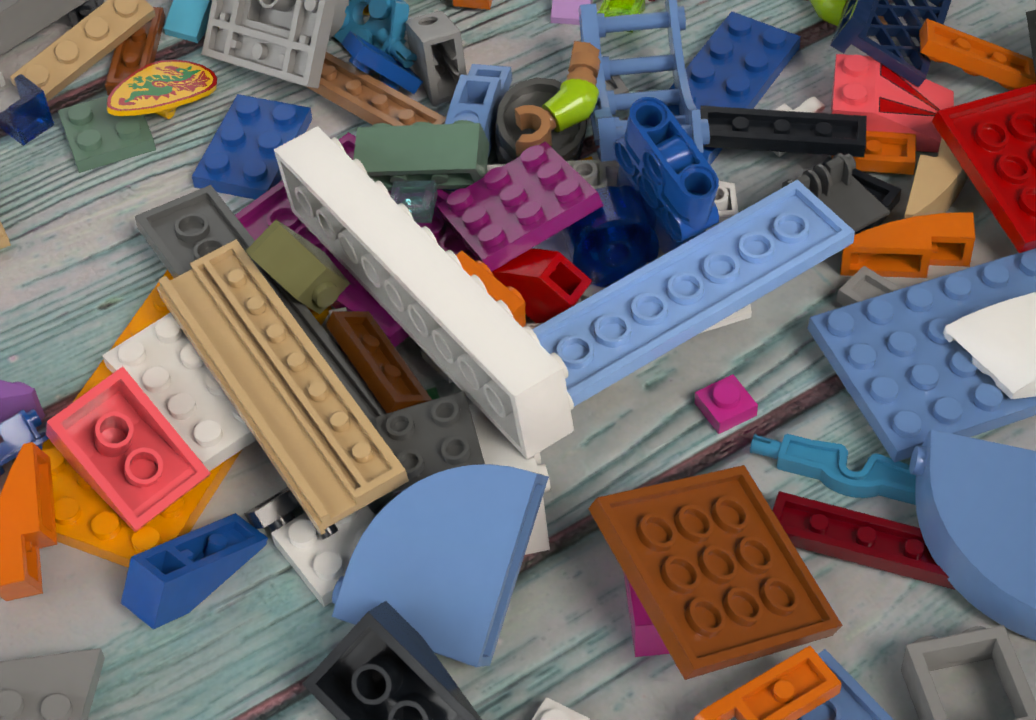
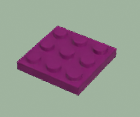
M546 141L540 145L527 148L522 152L521 156L502 167L491 169L482 179L466 188L455 190L446 200L436 205L442 219L475 258L485 263L491 272L604 206L598 192Z

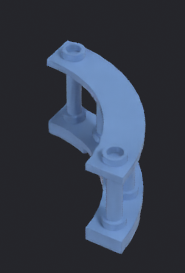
M677 0L665 1L666 12L605 17L604 13L597 14L596 3L579 6L581 42L590 43L600 50L598 58L601 63L596 78L599 96L590 119L595 146L600 145V148L597 149V155L601 162L617 160L613 144L616 140L625 136L628 120L619 121V117H613L616 114V110L630 109L636 100L643 97L657 98L667 106L678 105L680 115H675V118L693 139L701 153L704 152L703 145L710 143L708 119H701L700 110L696 108L688 84L680 30L686 29L684 6H677ZM667 28L670 55L609 60V56L602 57L600 38L606 37V33ZM673 71L675 89L614 94V90H606L605 81L611 80V76Z

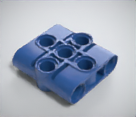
M643 97L636 100L629 111L625 136L616 140L613 144L614 153L619 163L617 187L636 214L641 225L648 231L665 255L719 222V213L714 202L719 187V179L697 148L693 139L686 133L667 105L654 97Z

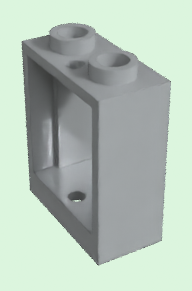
M1004 625L991 628L975 626L966 629L961 634L942 638L925 636L917 639L912 644L906 645L901 672L919 720H948L930 671L992 659L1015 714L1016 719L1011 720H1036V701Z

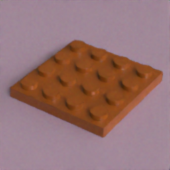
M745 465L597 497L588 508L684 680L833 636L843 626Z

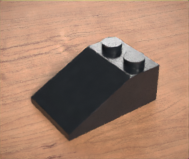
M387 601L368 611L302 683L337 720H482L424 638Z

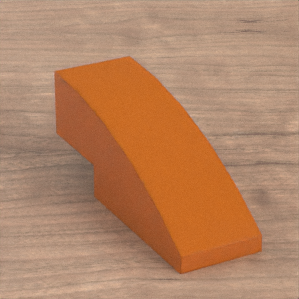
M973 212L914 216L862 231L854 235L853 244L842 250L840 275L854 276L863 266H866L882 277L927 278L929 265L970 267L975 242Z
M33 442L23 444L8 473L0 494V597L5 601L43 594L39 549L57 545L50 457Z

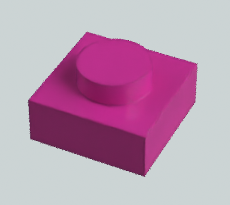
M734 374L695 392V405L718 434L757 416L758 404Z

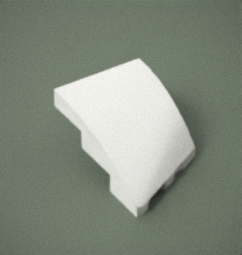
M1036 292L985 307L945 326L943 332L945 339L948 342L957 341L973 356L972 364L982 373L993 378L996 386L1010 399L1036 397Z

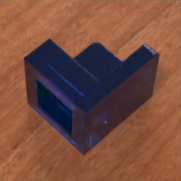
M20 74L14 80L21 99L0 113V128L24 146L54 126V122L44 91Z

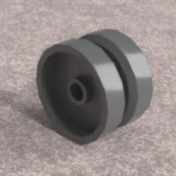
M536 77L519 82L505 93L498 105L494 137V150L500 164H507L517 158L515 143L522 134L536 132L534 129L520 130L516 125L515 108L523 105H534L542 108V105L560 90L561 82L555 79ZM587 119L561 132H556L554 129L551 131V147L565 161L579 160L586 134Z

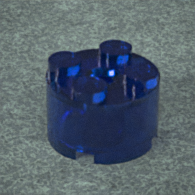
M628 185L595 189L604 206L562 230L572 263L592 280L591 284L598 287L606 288L656 260L658 256L659 241L642 199L637 195L636 190Z

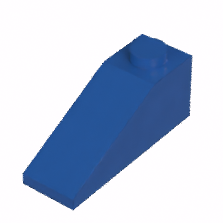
M235 513L136 554L130 560L121 604L153 630L190 613L264 548L268 537Z

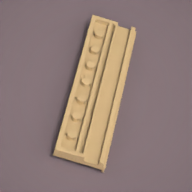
M237 239L191 262L190 266L192 269L170 281L167 276L158 280L160 286L157 287L162 301L320 535L325 534V529L409 482L405 468Z

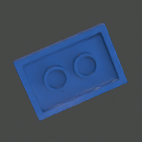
M237 94L192 175L194 188L201 189L212 185L215 191L254 200L259 198L282 179L274 149L307 131L313 119L311 108Z

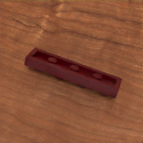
M778 492L772 511L794 547L955 590L948 581L949 576L932 558L920 528L789 493Z

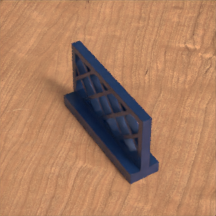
M848 0L830 46L844 54L852 44L919 87L926 79L932 60L925 54L920 53V46H916L911 37H916L920 44L919 30L922 27V23L918 17L923 18L924 21L927 18L944 25L951 0H928L937 7H930L926 0H911L915 6H910L907 0H892L895 5H890L888 0ZM878 16H883L888 25H883ZM898 17H903L907 25H903ZM867 36H875L880 45ZM891 37H896L901 46H896ZM903 57H908L913 66L907 63Z

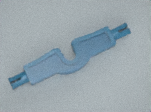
M757 434L753 436L750 453L777 459L776 466L779 470L820 480L829 489L845 496L855 498L882 496L916 505V475L910 474V465L900 461L893 462L891 458L875 453L868 457L867 463H865L861 471L854 472L846 467L848 450L842 444L811 440L791 434H785L782 442L758 436Z

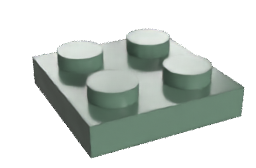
M109 95L58 110L78 172L81 173L155 151L154 139L144 114L136 116H114L107 112Z

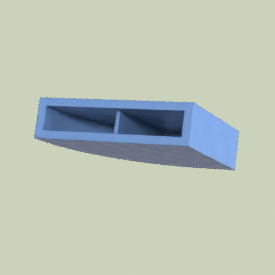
M931 429L921 447L915 446L909 466L910 474L916 475V512L925 544L935 563L949 576L948 581L969 603L1000 625H1004L1017 634L1036 641V451Z
M493 464L467 465L435 473L403 490L385 505L362 534L353 551L345 576H341L334 587L332 603L335 604L332 617L356 625L368 611L387 601L424 638L434 653L474 667L490 666L549 476L510 466Z

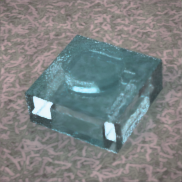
M435 180L393 181L390 197L397 204L403 203L409 209L416 223H432L438 194Z

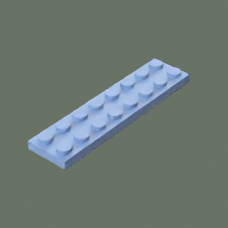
M795 180L532 330L536 334L540 345L549 354L554 352L559 355L565 363L569 374L568 378L565 379L567 392L571 396L575 407L853 244L855 231L799 180Z

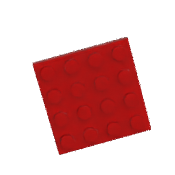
M1036 84L937 111L932 123L1017 251L1022 253L1035 249Z

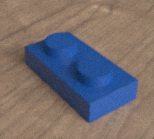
M349 31L341 44L351 54L349 58L350 63L367 74L371 69L381 74L378 77L379 80L398 91L402 87L415 94L423 83L411 68H405L397 59L355 33Z

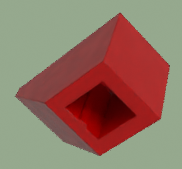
M535 248L529 249L492 271L493 276L504 286H511L522 295L526 304L525 314L535 323H544L574 306L592 282L587 275L559 251Z

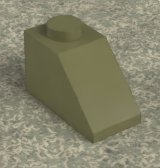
M277 219L246 250V253L296 300L318 314H321L328 306L333 304L350 284L324 251Z

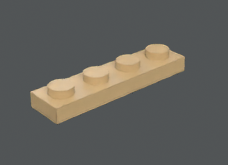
M107 0L10 76L12 84L39 109L155 17L154 8L146 0Z

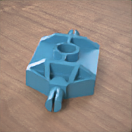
M349 0V6L345 10L347 15L344 23L334 35L340 43L351 31L387 54L394 56L405 68H410L414 65L412 60H417V55L404 45L407 41L404 39L406 31L405 22L408 20L410 10L409 5L404 0ZM369 5L370 17L364 23L363 10Z

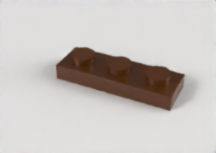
M332 311L326 324L327 328L386 413L432 400L369 311Z

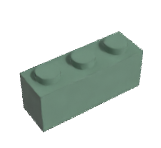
M458 120L453 124L415 122L412 125L404 126L377 123L372 125V127H357L353 160L358 159L365 167L368 176L374 182L381 181L388 191L461 189L482 179L487 173L489 141L481 124L468 120Z

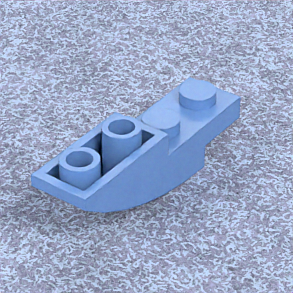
M472 64L468 75H460L445 124H453L458 120L480 123L489 141V157L494 144L493 128L497 120L498 105L509 90L512 82L511 67ZM441 189V190H447V191H453V192H454L455 190H458V189Z

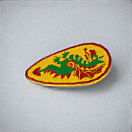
M161 60L153 62L133 72L111 91L107 100V112L114 116H136L155 113L164 118L171 119L178 106L197 101L213 93L216 90L218 78L212 70L190 61Z

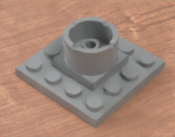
M212 0L201 55L306 87L319 88L328 40L342 27L347 15L345 10L349 6V0Z

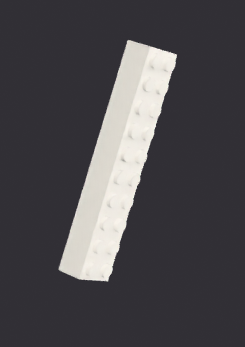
M317 126L274 149L292 212L462 391H465L466 396L527 460L574 431L571 415L574 403L567 392L565 380L569 374L560 356L554 352L549 354L540 345L534 331L529 326L522 327L513 318L510 309L502 300L495 301L488 294L481 279L475 274L470 276L462 268L459 259L451 250L445 252L438 245L431 230L426 226L421 228L414 221L409 209L403 203L397 204L390 197L388 190L381 181L374 182L368 176L363 164L358 159L352 160L346 154L337 138L333 137L330 139Z

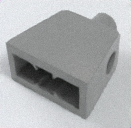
M436 11L408 19L405 22L409 50L417 55V60H412L414 62L413 69L416 75L423 81L422 86L430 102L434 106L451 101L460 75H467L461 31L443 11ZM434 66L444 67L445 72L439 75Z

